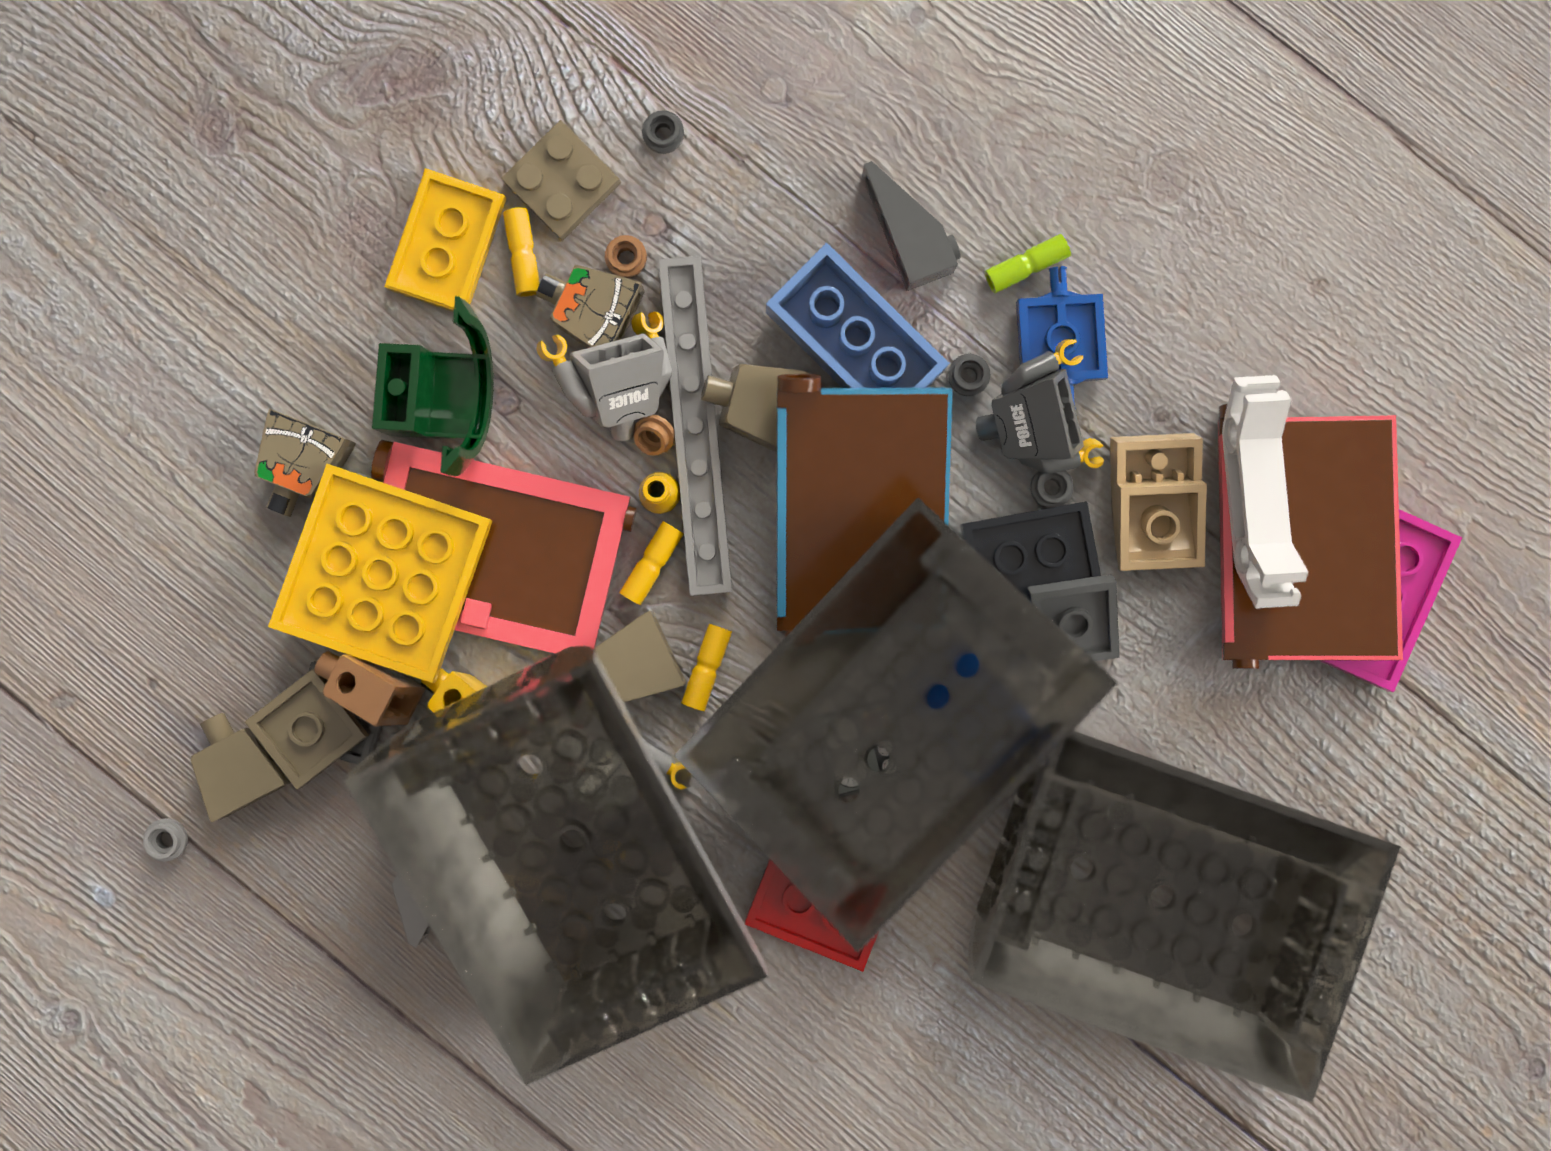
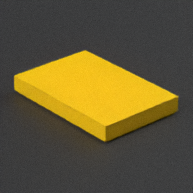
M425 168L384 287L387 290L454 312L455 296L461 297L470 305L507 200L505 195Z

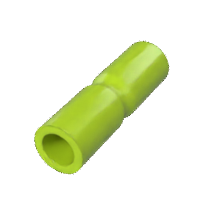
M1058 234L1028 249L1024 254L1015 255L985 270L984 275L990 289L996 294L1028 278L1032 273H1038L1069 258L1071 250L1065 237L1062 234Z

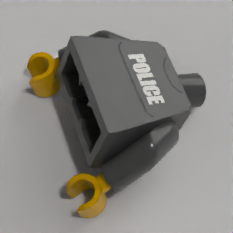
M1062 340L1056 346L1055 353L1048 351L1021 364L1002 383L1001 394L992 400L993 414L977 417L976 430L981 441L1000 438L1003 454L1006 458L1018 459L1021 464L1044 474L1075 469L1083 462L1091 468H1099L1104 464L1105 460L1101 456L1088 458V454L1092 449L1101 448L1104 445L1094 438L1082 440L1066 369L1058 370L1060 364L1073 366L1082 361L1083 355H1078L1071 360H1067L1064 356V349L1068 345L1076 343V340Z

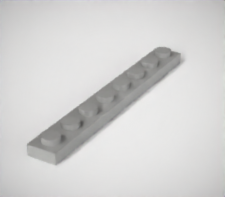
M701 255L658 259L666 346L672 367L670 389L690 596L732 592L715 404L701 400L705 380L708 375L712 376Z

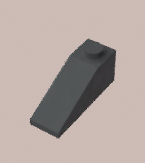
M874 162L865 163L862 178L906 291L953 274L958 266L957 260L961 258L955 237L952 234L947 236L943 225Z

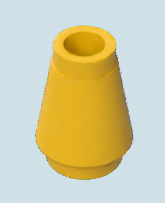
M655 472L649 474L643 479L639 487L640 502L652 513H667L679 502L680 486L677 480L668 473ZM654 483L663 484L665 488L663 495L658 498L651 497L650 495L652 492L651 485Z

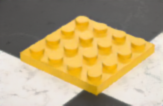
M326 464L268 627L415 678L436 683L493 521Z

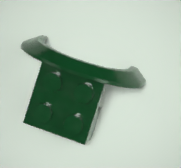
M455 296L453 323L465 332L472 354L431 352L421 345L379 343L372 429L389 436L464 440L459 447L455 446L454 449L442 446L440 472L449 476L461 475L481 451L490 425L494 392L493 361L487 333L471 305L461 297Z

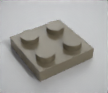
M562 120L554 125L501 178L515 195L561 241L621 184L620 178Z
M314 669L245 721V724L296 790L304 787L369 736L351 711L323 694L327 680L317 675Z

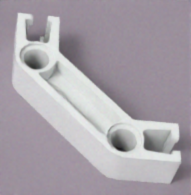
M1276 375L1235 377L1222 429L1234 564L1255 608L1298 606L1301 594L1297 588L1293 587L1292 582H1305L1308 575V570L1291 541L1282 448V434L1292 399L1286 391L1280 390L1276 393L1280 386V381Z

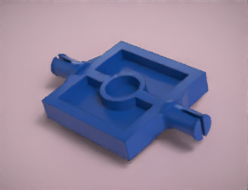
M1058 266L1049 268L1050 293L1037 298H1020L1016 301L1019 359L1021 365L1048 351L1055 353L1056 346L1062 340H1076V343L1070 344L1064 349V356L1067 360H1071L1078 355H1083L1082 361L1073 366L1060 364L1058 369H1066L1075 406V385L1084 381H1100L1108 378L1103 294L1081 295L1068 291L1067 267L1060 266L1058 269Z

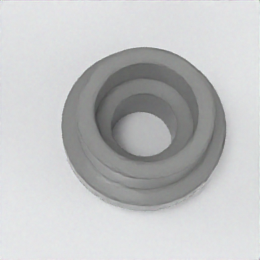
M170 818L160 819L150 824L143 837V846L148 855L155 860L163 862L179 857L185 851L188 843L187 832L183 825ZM164 832H168L172 836L173 842L170 847L162 842V834Z

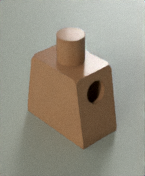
M326 651L320 656L314 669L317 675L328 680L323 689V694L374 726L408 725L426 689L420 683L395 670L351 655L343 654L339 657L330 651Z

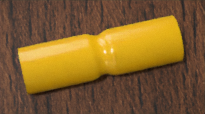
M522 207L507 209L503 212L508 248L512 253L511 266L516 296H534L537 293L540 280L536 256L533 253L534 244L528 209Z
M662 521L646 547L643 558L637 562L619 593L641 606L657 580L660 569L666 565L684 533Z
M710 623L708 624L697 655V664L691 672L681 704L705 711L717 678V669L721 666L732 631Z

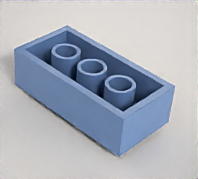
M827 242L766 303V314L842 388H928L950 364Z

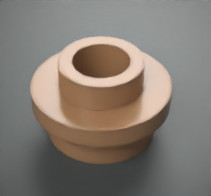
M622 235L614 238L606 247L605 262L614 275L631 278L641 273L647 262V252L639 239L630 235ZM624 251H630L634 254V259L629 264L619 262V256Z
M650 415L640 418L635 424L634 441L636 446L645 454L659 455L667 452L675 442V432L672 425L666 419L658 415Z

